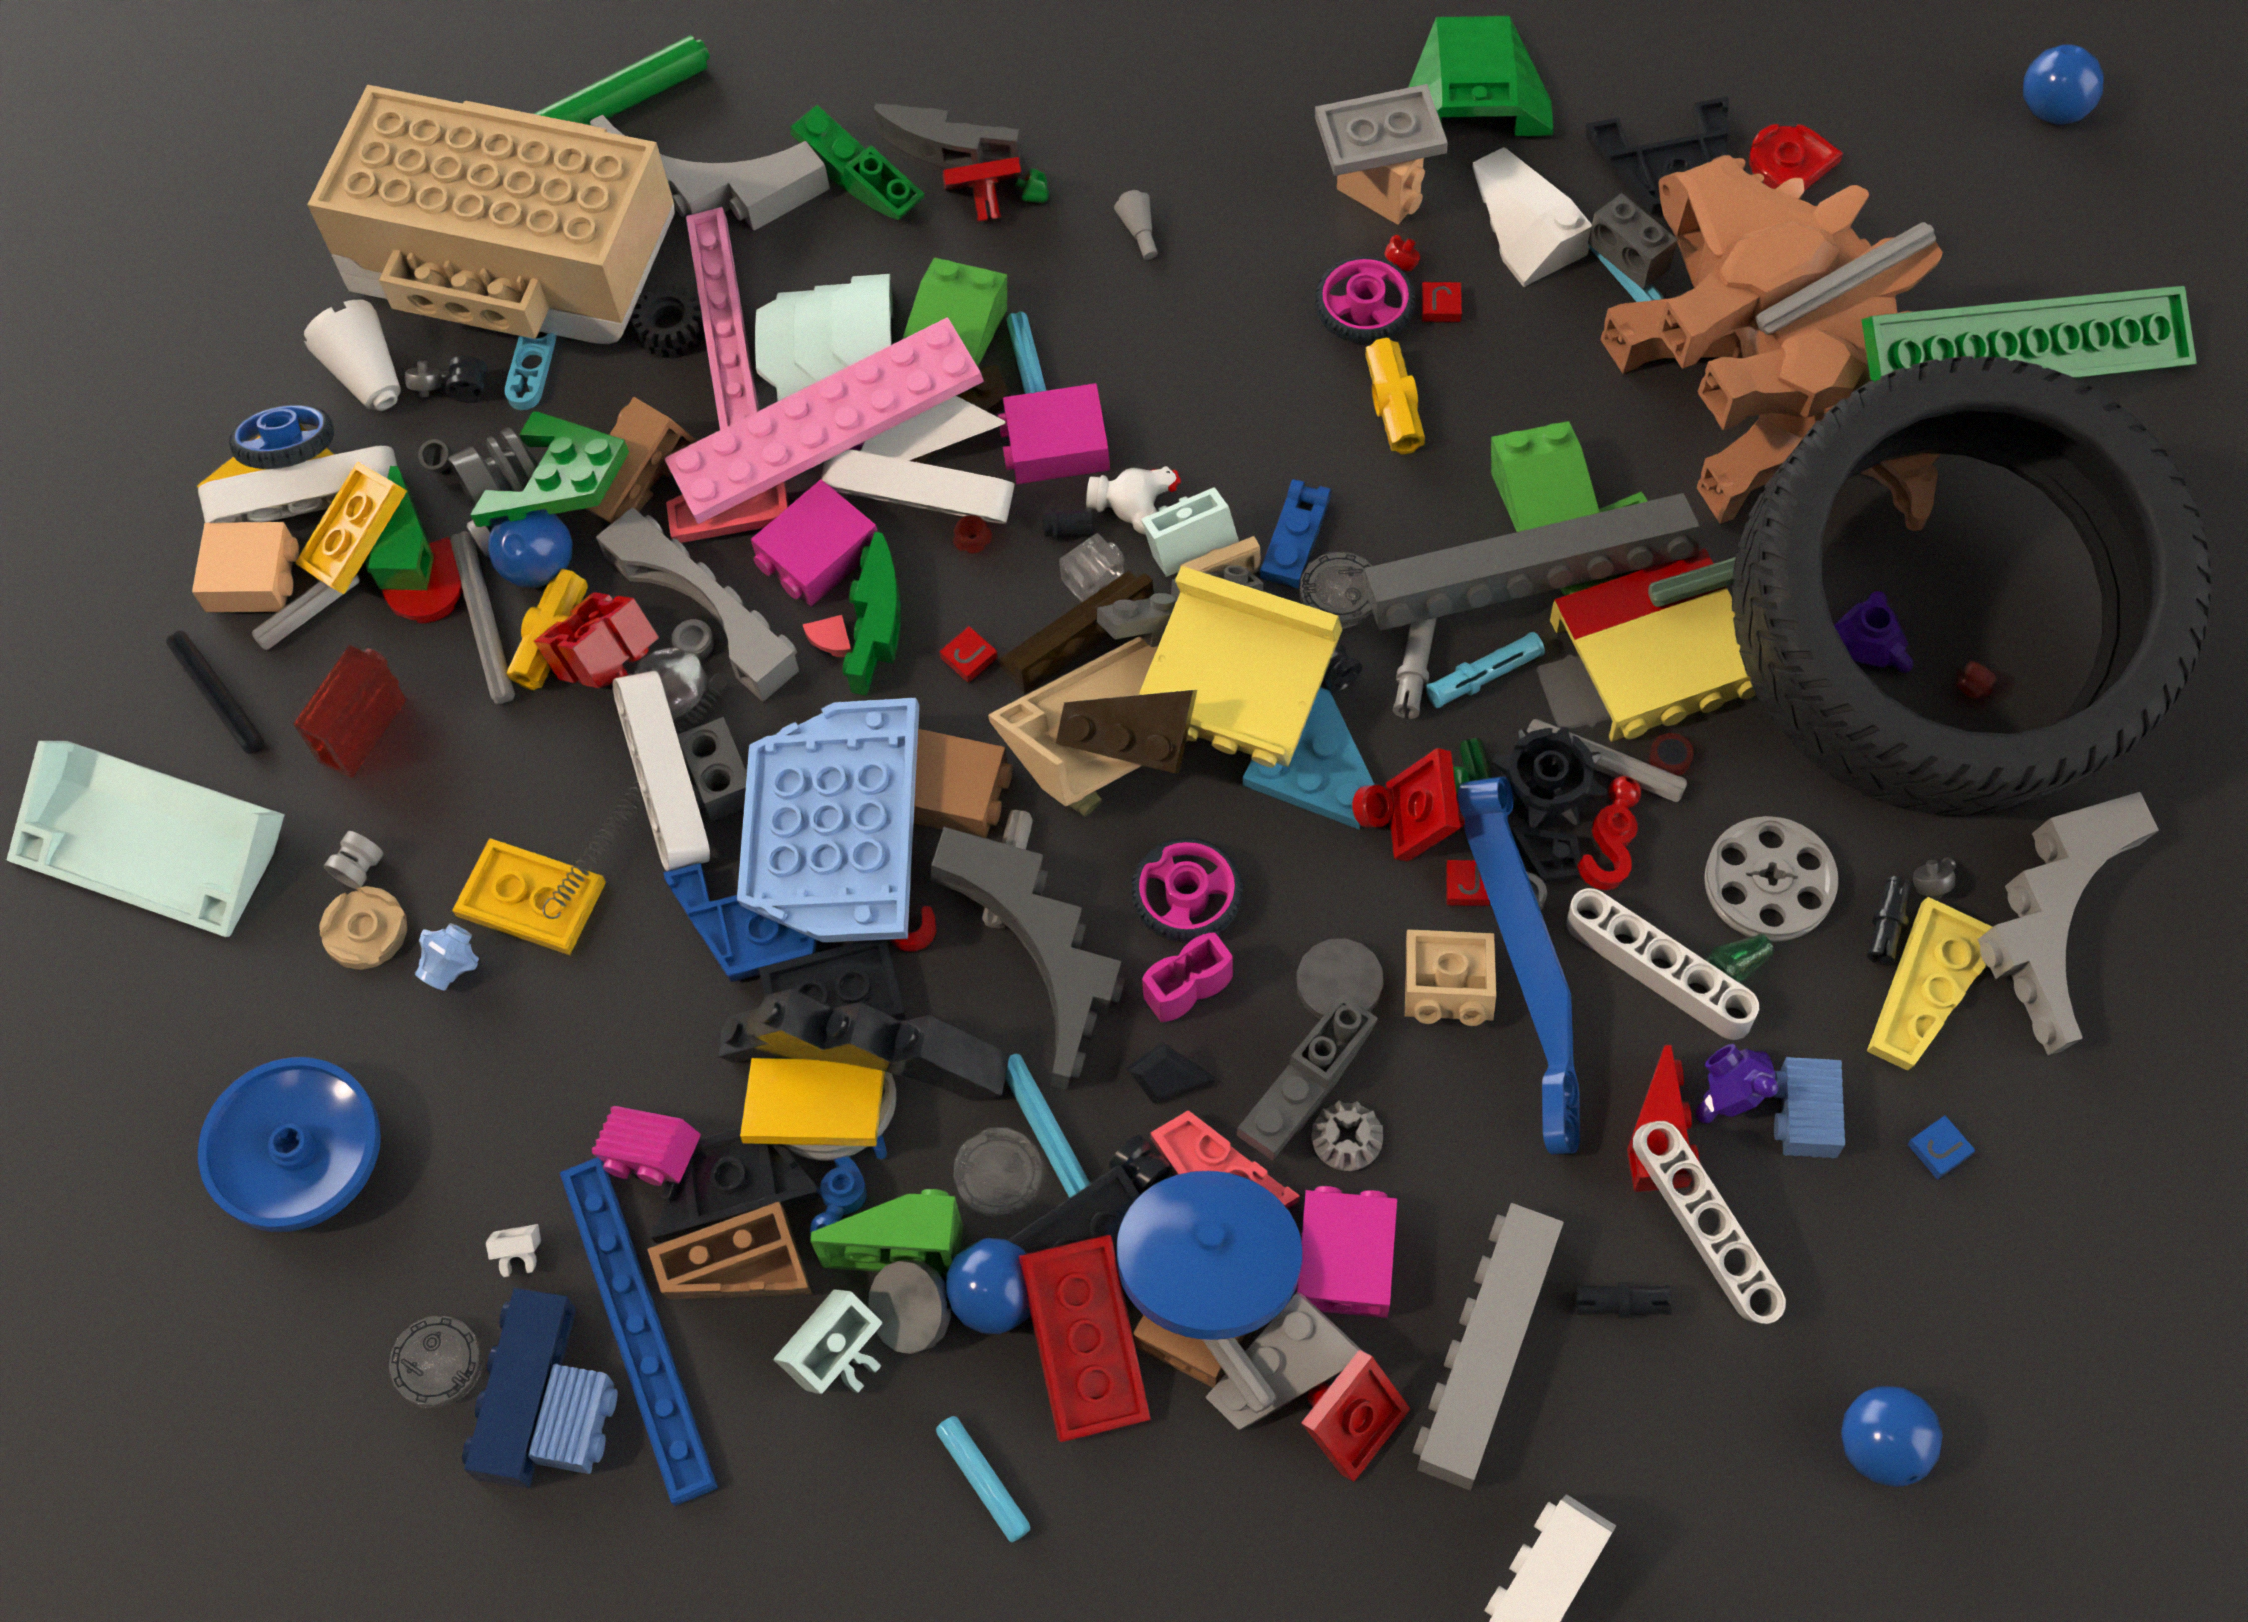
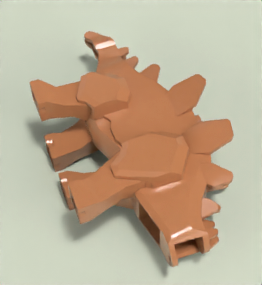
M1722 155L1714 158L1711 162L1685 172L1669 174L1659 180L1663 216L1678 239L1677 243L1694 289L1671 299L1624 303L1609 308L1605 318L1604 331L1600 339L1622 374L1637 369L1646 362L1661 358H1676L1683 369L1696 364L1703 357H1720L1708 362L1705 376L1702 378L1697 392L1708 409L1714 414L1722 430L1738 425L1747 416L1760 415L1759 419L1747 433L1722 452L1705 458L1701 479L1698 481L1696 488L1720 524L1735 518L1750 491L1767 484L1818 420L1821 421L1824 418V414L1841 399L1849 398L1852 392L1871 381L1861 319L1875 315L1898 313L1896 295L1911 290L1939 264L1943 253L1935 241L1932 245L1771 335H1766L1758 328L1756 316L1759 313L1893 238L1882 239L1871 247L1866 239H1859L1853 229L1850 228L1868 200V190L1858 185H1851L1820 202L1818 206H1814L1801 200L1804 194V181L1802 178L1789 179L1776 189H1772L1763 184V175H1749L1743 170L1746 163L1744 159L1732 158L1730 155ZM1922 453L1883 461L1859 473L1874 477L1891 490L1894 505L1899 511L1904 513L1905 524L1909 530L1919 531L1924 528L1934 504L1938 477L1937 468L1933 464L1939 459L1941 454Z

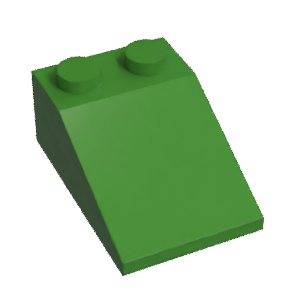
M934 258L920 283L902 340L948 317L978 367L1007 311V274Z
M1569 421L1491 437V475L1517 532L1600 513L1581 445Z
M925 1189L921 1194H906L811 1232L810 1241L823 1268L880 1272L885 1266L898 1261L918 1260L924 1261L937 1270L940 1276H947L955 1256L960 1253L963 1223L955 1196H949L947 1192L938 1189Z

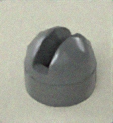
M431 439L420 447L418 453L419 461L426 469L438 473L445 472L451 467L448 457L452 456L453 452L441 440ZM441 449H444L440 464H438L440 461Z

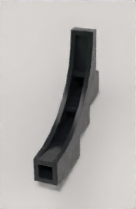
M793 989L766 995L759 1008L728 1016L721 1030L720 1038L722 1042L718 1057L731 1063L751 1060L752 1058H791L850 1064L912 1078L945 1089L971 1101L1002 1095L1010 1057L1009 1053L931 1015L901 1022L862 1002L833 1009Z

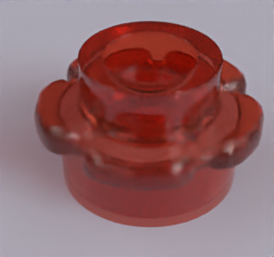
M974 515L961 518L953 530L955 535L953 543L955 547L960 551L966 550L970 554L983 551L985 545L989 544L992 539L991 529L987 528L982 518ZM970 535H976L974 539L969 538Z
M1969 661L1963 670L1957 669L1956 676L1960 678L1957 686L1969 697L1978 699L1980 696L1989 697L1993 692L1992 687L1997 682V678L1981 664Z

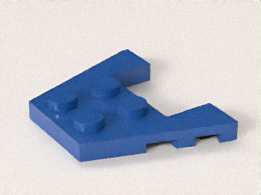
M701 863L663 872L668 887L730 982L760 975L759 968L816 953V939L742 907L737 901V895L710 901Z

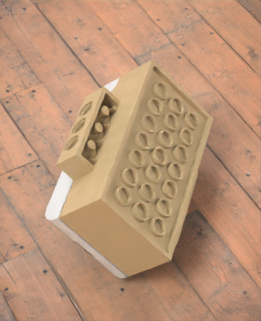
M372 85L366 86L307 204L350 292L387 299L391 309L536 339L538 332H544L597 344L617 342L623 335L675 214L674 201L657 142L608 133L605 128L470 101H464L462 104Z

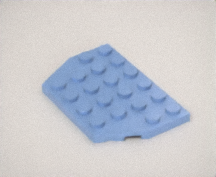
M902 698L834 702L822 708L823 713L799 725L794 722L782 728L776 735L766 736L750 744L737 901L740 905L821 942L908 939L919 703L917 699Z

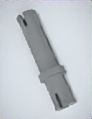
M1437 617L1411 623L1403 665L1398 668L1396 675L1399 686L1393 712L1401 718H1405L1407 708H1410L1409 719L1419 716L1422 691L1429 682L1427 665Z

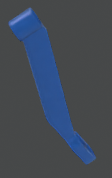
M1506 777L1463 782L1458 790V802L1460 811L1465 817V834L1548 1061V1069L1544 1073L1542 1082L1543 1138L1545 1147L1551 1155L1576 1153L1580 1144L1579 1084L1573 1065L1571 992L1508 824V815L1513 809V791Z

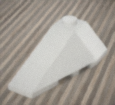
M1505 147L1473 162L1472 168L1483 202L1486 203L1491 217L1490 224L1492 230L1497 235L1502 261L1523 287L1588 255V240L1592 224L1570 198Z

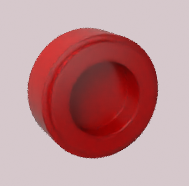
M1368 785L1359 788L1352 801L1354 817L1365 828L1385 826L1390 821L1393 813V800L1389 791L1381 785Z

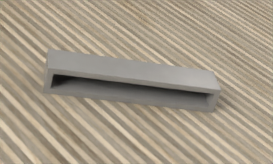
M1514 1203L1510 1204L1506 1217L1497 1214L1489 1237L1490 1241L1497 1244L1492 1258L1482 1256L1474 1282L1482 1284L1477 1300L1467 1298L1459 1324L1467 1326L1462 1342L1452 1340L1444 1363L1445 1367L1452 1369L1446 1385L1437 1382L1428 1409L1436 1412L1431 1429L1424 1426L1421 1427L1413 1449L1414 1454L1421 1456L1417 1468L1418 1471L1471 1491L1560 1235L1563 1221Z

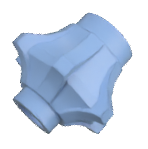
M449 923L446 929L439 931L423 929L419 939L422 948L419 967L415 972V975L420 980L437 989L446 990L449 983L453 982L459 975L476 969L479 958L472 952L471 944L469 943L472 935L468 931L452 923Z

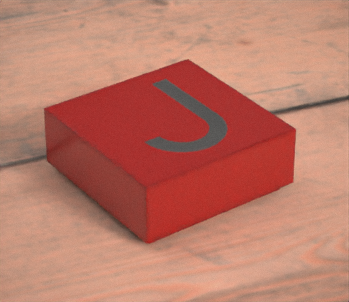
M1422 282V322H1461V282Z
M970 626L939 651L940 658L968 683L998 658L997 650Z
M1447 860L1446 905L1490 906V900L1475 860Z

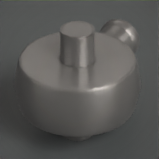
M418 361L417 368L406 370L404 380L408 389L419 391L420 397H428L430 390L440 388L441 383H447V379L451 375L449 371L440 372L436 368L428 367L427 361Z
M1949 857L1944 858L1941 863H1937L1936 860H1929L1925 865L1917 868L1913 877V884L1917 892L1925 896H1931L1933 899H1939L1943 894L1950 892L1955 886L1956 876L1953 871L1956 867L1955 861Z

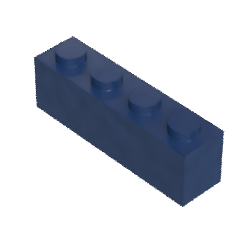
M513 1288L510 1301H506L503 1304L499 1319V1325L502 1329L498 1346L494 1345L492 1347L487 1362V1371L490 1373L486 1391L482 1390L479 1393L475 1404V1417L478 1420L474 1435L467 1438L462 1452V1462L465 1464L464 1470L475 1480L530 1489L536 1464L528 1457V1452L553 1364L562 1366L577 1310L567 1296Z

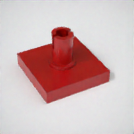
M1019 157L945 169L942 176L945 191L963 187L973 189L978 216L977 221L980 222L987 221L988 219L985 201L989 205L991 220L1001 218L995 184L998 181L1018 178L1021 174Z
M1436 748L1386 783L1387 790L1393 800V813L1390 825L1394 859L1408 862L1465 825V817L1460 811L1459 802L1456 797L1451 751Z
M1359 1350L1332 1385L1325 1382L1309 1390L1307 1399L1313 1409L1301 1424L1339 1473L1354 1482L1411 1409L1371 1355Z

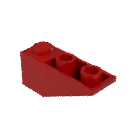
M1665 1045L1627 1148L1634 1192L1659 1190L1633 1148L1635 1132L1644 1124L1655 1121H1666L1673 1124L1699 1161L1696 1144H1689L1687 1129H1690L1692 1126L1690 1106L1688 1102H1682L1679 1087L1684 1084L1683 1067L1680 1059L1674 1060L1671 1045ZM1657 1129L1652 1130L1647 1137L1649 1150L1657 1156L1662 1155L1666 1151L1668 1142L1666 1136ZM1679 1169L1673 1176V1187H1688L1692 1177L1686 1170Z

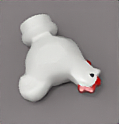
M1167 466L1162 469H1152L1151 471L1140 468L1126 469L1112 481H1108V478L1104 475H1101V477L1090 476L1086 505L1089 509H1097V512H1102L1105 508L1110 507L1120 519L1132 523L1133 528L1137 532L1146 534L1141 519L1157 512L1154 507L1156 497L1166 491H1176L1177 486L1181 484V478L1178 471L1170 470Z

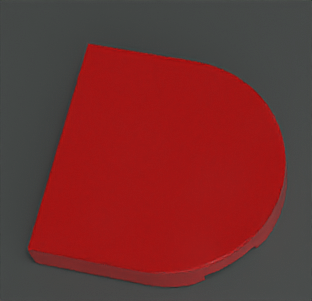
M1773 124L1762 129L1755 136L1749 153V164L1752 172L1763 175V183L1769 188L1776 189L1789 179L1802 178L1804 181V191L1839 164L1843 155L1840 150L1815 131L1800 124H1797L1796 127H1778L1779 124Z
M449 536L429 543L434 558L427 590L382 589L389 607L397 616L416 620L417 623H430L444 618L455 609L454 605L463 593Z

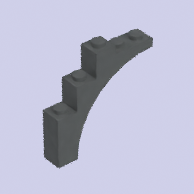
M943 827L931 865V881L961 892L989 909L1016 934L1034 959L1048 989L1055 1019L1056 1054L1050 1086L1067 1090L1070 1077L1079 1079L1086 1053L1078 1051L1082 1036L1091 1038L1097 1014L1107 1015L1110 1001L1119 1003L1126 979L1118 976L1121 961L1080 950L1087 924L1079 922L1082 907L1042 896L1048 876V871L1041 870L1043 854Z

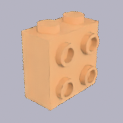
M1424 158L1337 175V190L1398 225L1408 213L1410 215L1415 213L1422 202L1421 183L1425 175V170L1423 169Z
M284 522L205 523L192 593L205 612H279L286 606L287 596H291L293 592L291 571L293 562H296L299 557L297 539L292 537Z

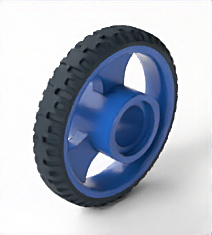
M302 404L275 406L254 413L241 421L230 434L229 446L233 457L245 466L258 469L284 468L310 460L325 450L333 440L334 427L330 416L317 407ZM299 424L312 425L317 427V429L302 431ZM260 433V438L250 441L254 436Z

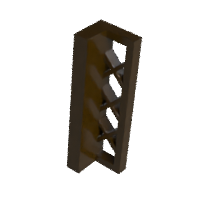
M1128 570L999 658L1001 668L1024 694L1028 693L1111 636L1097 623L1098 607L1113 605L1118 600L1136 601L1150 598L1154 594L1153 580L1146 572L1136 578Z

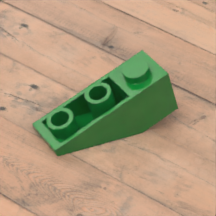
M390 466L387 479L404 488L407 492L368 554L366 569L368 573L372 574L379 589L427 590L434 555L409 487L399 467Z

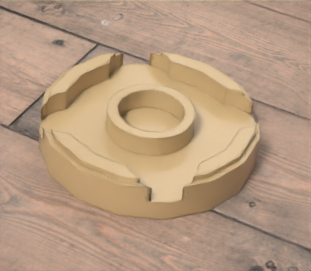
M369 886L356 888L357 891L349 894L344 892L336 897L325 909L319 925L320 936L327 953L333 960L347 968L362 970L381 965L391 959L400 949L407 933L406 914L396 898L381 888Z

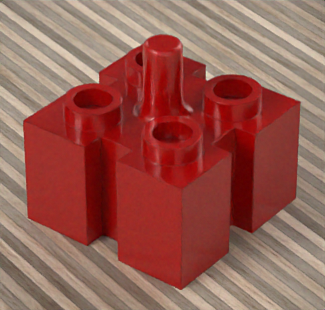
M593 592L570 611L571 616L563 622L557 621L535 639L534 643L559 680L571 683L578 682L582 683V685L602 688L613 683L615 678L629 676L622 663L626 660L630 663L644 657L649 651L648 647L659 637L634 598L616 596L612 599L609 594Z

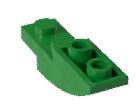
M815 105L790 127V135L799 143L806 141L825 164L827 176L872 209L899 220L924 198L925 194L873 146L870 145L868 148H864L818 105Z
M874 532L870 546L864 547L860 561L862 569L860 579L852 582L849 594V601L851 604H854L857 616L854 629V640L856 643L853 652H847L844 658L843 676H847L851 693L865 696L868 694L877 662L894 664L901 627L899 587L889 547L883 533Z

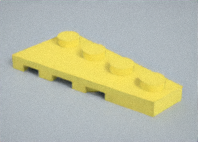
M1930 897L1921 902L1867 1052L1907 1071L1917 1063L1944 1025V1021L1965 996V992L1974 979L1985 968L1986 964L1980 953L1978 938L1989 931L1992 926Z

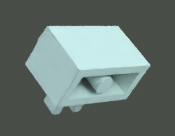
M1215 487L1190 498L1186 496L1180 498L1179 503L1170 507L1164 505L1158 508V512L1141 519L1153 558L1166 577L1178 573L1181 564L1207 555L1214 549L1224 548L1239 542L1229 506Z
M834 1289L773 1360L806 1391L822 1394L834 1379L841 1374L845 1385L853 1392L859 1393L864 1385L855 1378V1369L848 1363L850 1361L856 1364L862 1363L870 1372L876 1373L881 1365L873 1357L861 1354L858 1351L883 1322L851 1291Z

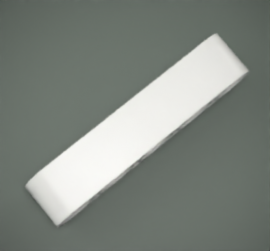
M373 446L308 460L294 466L265 469L207 482L198 488L205 523L268 522L328 509L357 462L387 478L390 466H397L394 450L389 446Z
M850 449L824 461L821 479L836 492L1000 524L1007 523L1015 486L1010 481Z
M656 671L615 678L613 680L615 703L664 869L670 871L709 862L710 849L659 674Z
M1586 888L1574 895L1567 916V928L1573 937L1720 1036L1737 1040L1749 1033L1759 1011V1001L1752 991L1597 889ZM1589 910L1594 912L1598 918L1593 920L1586 919L1579 912ZM1625 934L1630 936L1634 943L1623 944L1615 936ZM1656 958L1663 959L1670 964L1671 968L1661 969L1656 967L1652 960ZM1699 983L1707 989L1708 993H1696L1688 984ZM1726 1009H1739L1746 1018H1733L1727 1013Z
M1655 1121L1642 1125L1633 1137V1148L1636 1155L1736 1311L1744 1319L1751 1322L1769 1324L1777 1321L1783 1315L1786 1308V1299L1783 1291L1679 1130L1673 1124L1666 1121ZM1654 1129L1661 1131L1668 1141L1666 1151L1660 1156L1653 1154L1647 1146V1137ZM1679 1169L1686 1170L1693 1179L1691 1191L1686 1195L1679 1194L1672 1184L1673 1176ZM1705 1209L1712 1210L1718 1218V1227L1710 1235L1703 1233L1698 1225L1700 1213ZM1735 1248L1742 1254L1744 1265L1739 1273L1732 1275L1725 1268L1724 1258L1729 1250ZM1761 1288L1768 1294L1769 1307L1763 1314L1757 1315L1750 1306V1298L1756 1290Z

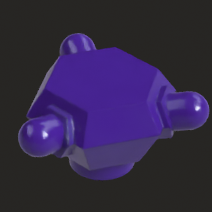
M1873 592L1867 601L1857 603L1834 624L1853 661L1882 668L1887 664L1889 666L1892 665L1900 673H1908L1912 670L1914 662L1906 653L1907 649L1905 648L1909 645L1896 612L1887 604V597L1883 592Z
M1734 1044L1726 1045L1711 1055L1705 1063L1706 1068L1710 1072L1708 1074L1710 1089L1703 1095L1704 1100L1696 1108L1695 1116L1701 1123H1710L1718 1114L1733 1117L1755 1108L1765 1097L1776 1095L1779 1086L1775 1080V1071L1769 1055L1764 1051L1754 1052L1747 1048L1739 1051Z

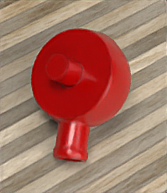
M1400 235L1391 237L1384 254L1389 261L1393 262V265L1396 264L1404 271H1412L1420 260V254L1414 248L1416 244L1414 240L1408 238L1405 242Z

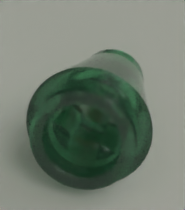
M1758 934L1714 947L1712 954L1707 956L1706 961L1741 983L1766 962L1767 959L1773 956L1774 949L1770 940L1765 935Z

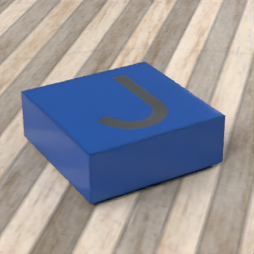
M1946 1115L1913 1137L1907 1144L1937 1180L1975 1152L1973 1146Z

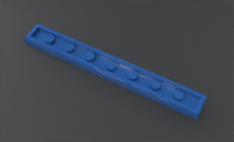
M597 1157L559 1173L669 1498L675 1507L718 1489V1485L610 1174L603 1169L605 1163Z

